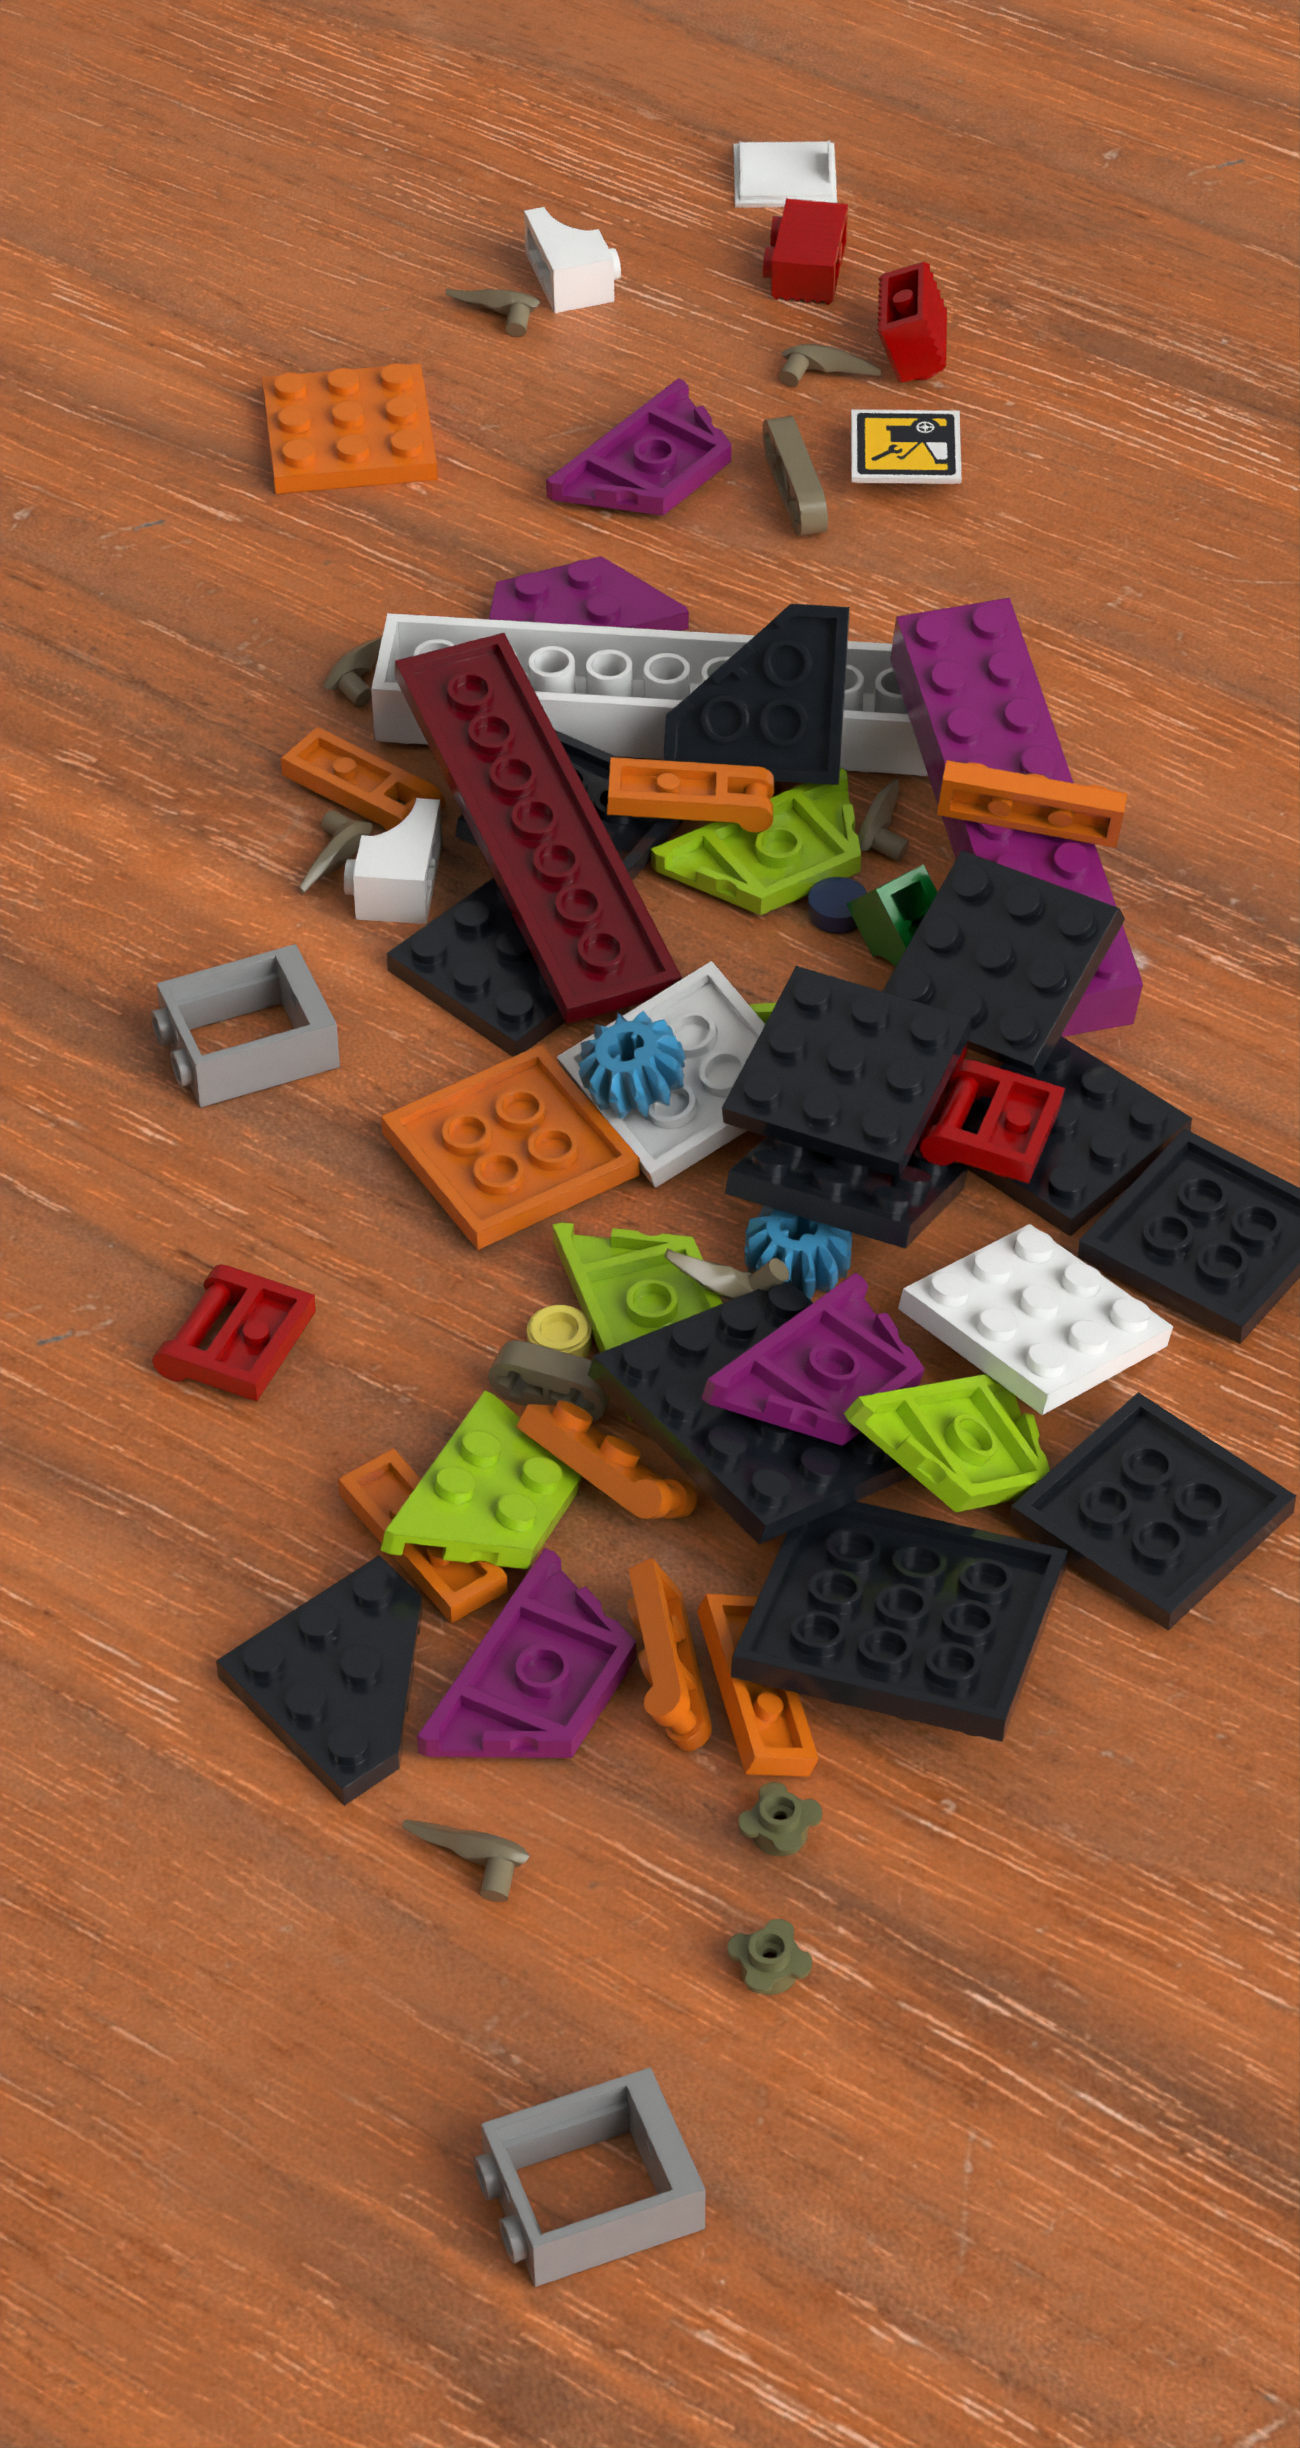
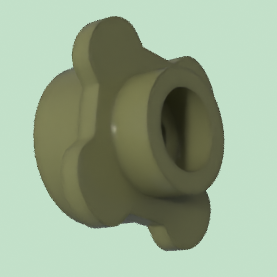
M770 1782L764 1784L759 1789V1800L754 1807L740 1814L738 1827L742 1835L747 1838H753L756 1846L763 1852L773 1856L792 1855L805 1845L808 1838V1828L816 1826L821 1822L822 1808L817 1801L813 1799L802 1800L794 1794L787 1792L785 1785L778 1782ZM781 1815L785 1816L787 1819L778 1820L774 1819V1817Z
M773 1919L766 1924L765 1928L750 1935L738 1933L729 1940L728 1956L730 1959L741 1964V1976L750 1991L765 1995L779 1994L792 1987L796 1979H803L811 1972L812 1957L809 1953L799 1949L793 1939L794 1927L790 1922L783 1919ZM767 1952H772L777 1957L765 1958L763 1955Z

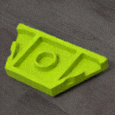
M843 767L840 768L839 785L804 783L773 796L770 799L774 808L773 823L763 832L754 833L746 831L739 823L715 821L652 848L651 867L658 873L758 915L766 914L809 895L811 888L823 879L830 877L848 878L861 872V850L858 835L855 833V815L853 804H850L847 772Z
M561 1222L553 1224L554 1245L580 1307L589 1319L592 1335L600 1353L723 1304L719 1295L695 1282L664 1257L668 1248L674 1252L703 1260L695 1240L691 1236L664 1233L648 1236L636 1230L612 1228L611 1238L576 1235L574 1234V1224ZM626 1413L628 1421H633V1419Z
M987 1374L860 1396L844 1412L850 1423L956 1513L1018 1500L1050 1471L1046 1455L1038 1443L1040 1434L1034 1415L1024 1413L1021 1416L1016 1396Z
M485 1390L385 1530L380 1550L391 1555L402 1556L405 1543L443 1547L442 1556L443 1560L465 1563L486 1561L495 1566L528 1569L576 1497L582 1476L519 1430L516 1426L520 1418L498 1397Z

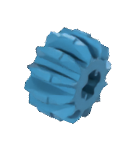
M642 1011L632 1021H627L618 1013L615 1025L608 1028L595 1024V1039L581 1043L582 1051L580 1055L583 1061L579 1063V1076L583 1087L588 1089L592 1101L599 1107L600 1111L612 1107L613 1112L621 1120L632 1109H637L647 1118L649 1105L655 1102L670 1106V1090L684 1087V1073L682 1069L685 1067L684 1060L686 1056L681 1042H677L672 1028L667 1025L664 1019L652 1022V1019Z
M764 1205L759 1213V1217L749 1219V1226L745 1231L746 1246L744 1247V1262L749 1273H755L768 1261L777 1258L789 1270V1278L785 1282L790 1280L810 1300L815 1293V1289L828 1293L835 1288L839 1278L847 1277V1271L851 1266V1232Z

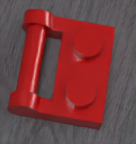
M975 1060L959 1062L950 1077L949 1086L951 1093L936 1125H932L927 1129L920 1144V1151L923 1157L935 1165L945 1166L957 1161L992 1172L998 1176L1012 1178L1029 1184L1060 1110L1065 1088ZM982 1096L992 1098L978 1133L974 1134L962 1130L974 1100H978Z
M216 1265L204 1281V1294L173 1340H167L161 1344L153 1356L152 1363L159 1374L171 1381L179 1382L189 1378L257 1402L315 1314V1295L228 1265ZM238 1301V1304L206 1351L198 1349L227 1305H234Z

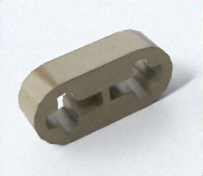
M514 1340L505 1343L498 1352L488 1373L490 1385L499 1395L511 1402L526 1407L528 1404L556 1405L558 1401L563 1400L581 1407L593 1417V1421H597L603 1416L611 1400L588 1376L591 1360L530 1342Z

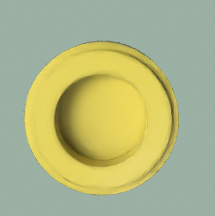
M552 1305L542 1308L530 1318L527 1325V1342L586 1358L592 1348V1327L588 1317L581 1310L568 1305Z

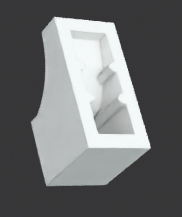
M545 207L525 210L526 255L554 313L614 302V280L621 278L620 260L616 249L608 248L600 230L586 231L566 226L555 220L546 211Z
M417 798L410 814L396 827L375 836L361 835L357 858L347 859L344 872V892L346 895H354L356 920L427 924L442 848L440 800Z

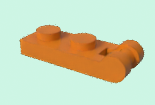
M319 727L313 729L281 757L283 776L382 825L385 831L396 827L410 814L417 798L440 800L441 811L446 805L442 792L432 783ZM400 799L406 802L407 804L403 805L397 802V800Z
M611 757L607 815L739 823L743 829L749 832H763L773 823L774 808L770 799L774 794V776L766 768L758 766Z
M563 1400L558 1401L556 1405H527L516 1427L636 1517L641 1519H660L662 1517L666 1519H679L689 1516L694 1511L697 1503V1494L689 1481L684 1479H663L639 1461L641 1453L636 1447L618 1437L605 1436L591 1426L593 1417L581 1407Z
M650 1558L628 1568L634 1597L627 1600L628 1611L635 1627L643 1636L645 1649L639 1651L638 1658L641 1669L652 1686L644 1698V1708L657 1724L666 1727L668 1737L678 1748L683 1751H693L702 1747L708 1741L712 1732V1724L683 1593L656 1561Z

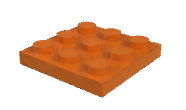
M394 363L382 367L359 369L338 368L333 371L301 374L288 372L277 376L262 377L275 494L438 480L436 453L421 363Z
M542 1044L381 1116V1127L384 1137L477 1250L640 1175V1158Z

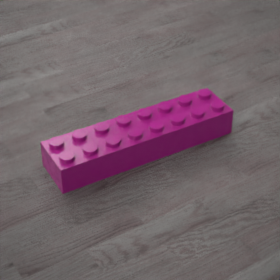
M1010 598L896 616L890 661L937 804L939 803L946 760L960 763H980L988 768L1020 774H1040L1048 779L1074 783ZM942 816L955 859L963 850L1116 906L1095 844ZM1123 924L1061 1036L1065 1037L1134 1024L1143 982Z

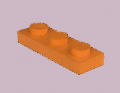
M946 760L937 815L1116 848L1128 793L1109 790L1100 785H1080L1048 779L1040 774H1020L988 768L980 763H960Z
M392 1448L339 1477V1496L382 1544L385 1530L419 1484L421 1478L398 1452ZM405 1543L402 1556L392 1555L451 1624L508 1592L507 1575L499 1566L486 1561L465 1563L443 1560V1547Z
M706 1594L697 1610V1614L745 1774L809 1777L819 1758L799 1694L731 1677L732 1655L759 1596Z

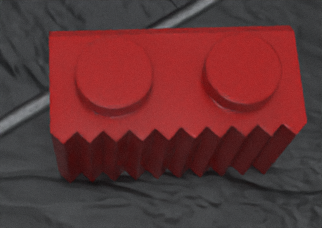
M786 198L783 216H773L770 235L771 246H766L764 252L763 278H772V297L776 300L783 297L786 301L793 298L796 302L804 299L807 303L813 299L817 304L824 301L828 305L834 301L847 243L848 204Z
M920 262L882 274L879 277L880 282L878 283L880 294H878L879 305L877 306L879 309L877 312L879 316L877 317V332L896 379L901 383L911 380L923 381L930 379L944 370L947 356V307L944 306V299L940 298L941 290L937 289V281H934V273L930 272V264Z

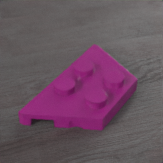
M678 378L546 480V497L553 501L663 516L732 461V444L721 429L712 425V417L704 406L696 407L689 398V386L684 380Z
M602 556L497 581L489 616L490 620L672 631L689 629V611L686 606Z
M854 1273L708 1378L701 1399L716 1407L843 1446L861 1432L844 1415V1412L858 1397L919 1386L925 1368L912 1349L900 1340L898 1336L899 1330L887 1313L875 1315L865 1300L868 1284L863 1277Z
M544 1548L417 1735L418 1753L426 1757L572 1758L637 1659L636 1641L617 1620L610 1619L604 1614L601 1602L586 1586L578 1589L562 1571L559 1556L554 1551Z

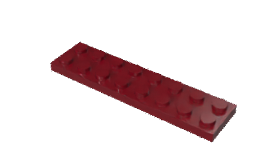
M505 633L396 660L394 677L566 1024L646 1002L680 981L682 976Z

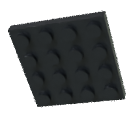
M790 1280L773 1286L769 1291L755 1290L593 1356L588 1376L758 1544L912 1476L862 1432L841 1446L710 1405L701 1399L708 1378L813 1303Z
M855 1501L787 1532L732 1655L731 1677L770 1688L783 1689L828 1700L837 1704L875 1711L904 1720L917 1721L963 1732L970 1736H979L1003 1742L1063 1578L1068 1550Z

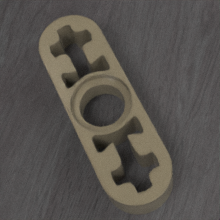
M785 416L764 420L762 433L766 459L796 535L804 536L826 532L828 528V512L824 491L794 417Z

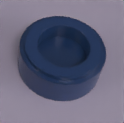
M830 877L817 882L811 888L808 896V915L811 922L819 929L830 933H846L857 929L858 927L846 903L866 894L867 891L857 881L845 877Z

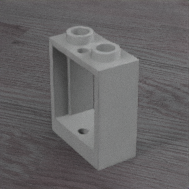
M296 944L156 983L159 1009L151 1011V1019L156 1037L161 1046L170 1044L173 1050L170 1052V1058L177 1082L180 1087L190 1086L200 1108L340 1067L337 1024ZM279 1004L283 1005L294 1027L293 1030L206 1055H201L190 1032L191 1029Z
M651 2067L481 2123L483 2154L473 2158L476 2176L487 2201L495 2198L499 2199L506 2216L499 2219V2227L508 2256L512 2263L524 2260L535 2287L705 2229V2187ZM630 2132L658 2195L542 2234L516 2170Z

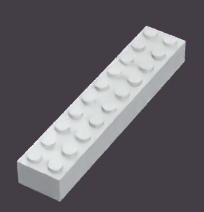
M387 613L371 688L375 741L428 745L394 677L396 660L505 633L554 730L614 756L663 759L666 715L755 635ZM848 641L840 768L843 767L846 771L864 773L877 772L928 776L890 661L892 644Z

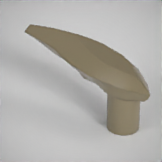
M446 289V295L507 315L505 329L509 335L514 337H521L526 334L529 315L541 303L531 295L512 290L483 289L463 291Z
M800 344L782 352L787 362L779 373V378L785 385L795 387L807 369L875 375L881 377L882 369L835 347L819 344Z
M382 636L364 642L345 654L330 671L324 681V688L340 690L357 707L365 705L371 699L372 691L360 677L371 671L373 665L378 660Z
M894 779L875 797L862 824L858 838L861 851L874 849L899 862L908 848L909 841L887 830L892 823V811L897 802L899 781Z
M336 810L328 811L322 819L321 826L325 832L333 835V837L306 874L298 889L299 892L303 895L320 878L336 871L347 859H350L359 848L361 835H370L372 823L352 820Z
M668 1248L664 1255L668 1261L695 1282L711 1292L730 1300L758 1289L769 1291L773 1286L782 1284L789 1278L787 1266L777 1258L768 1261L755 1273L738 1271L731 1266L683 1255Z
M407 1819L403 1821V1828L430 1843L450 1848L466 1860L486 1866L480 1895L490 1901L505 1902L508 1900L514 1868L525 1863L530 1857L526 1850L518 1843L489 1833Z

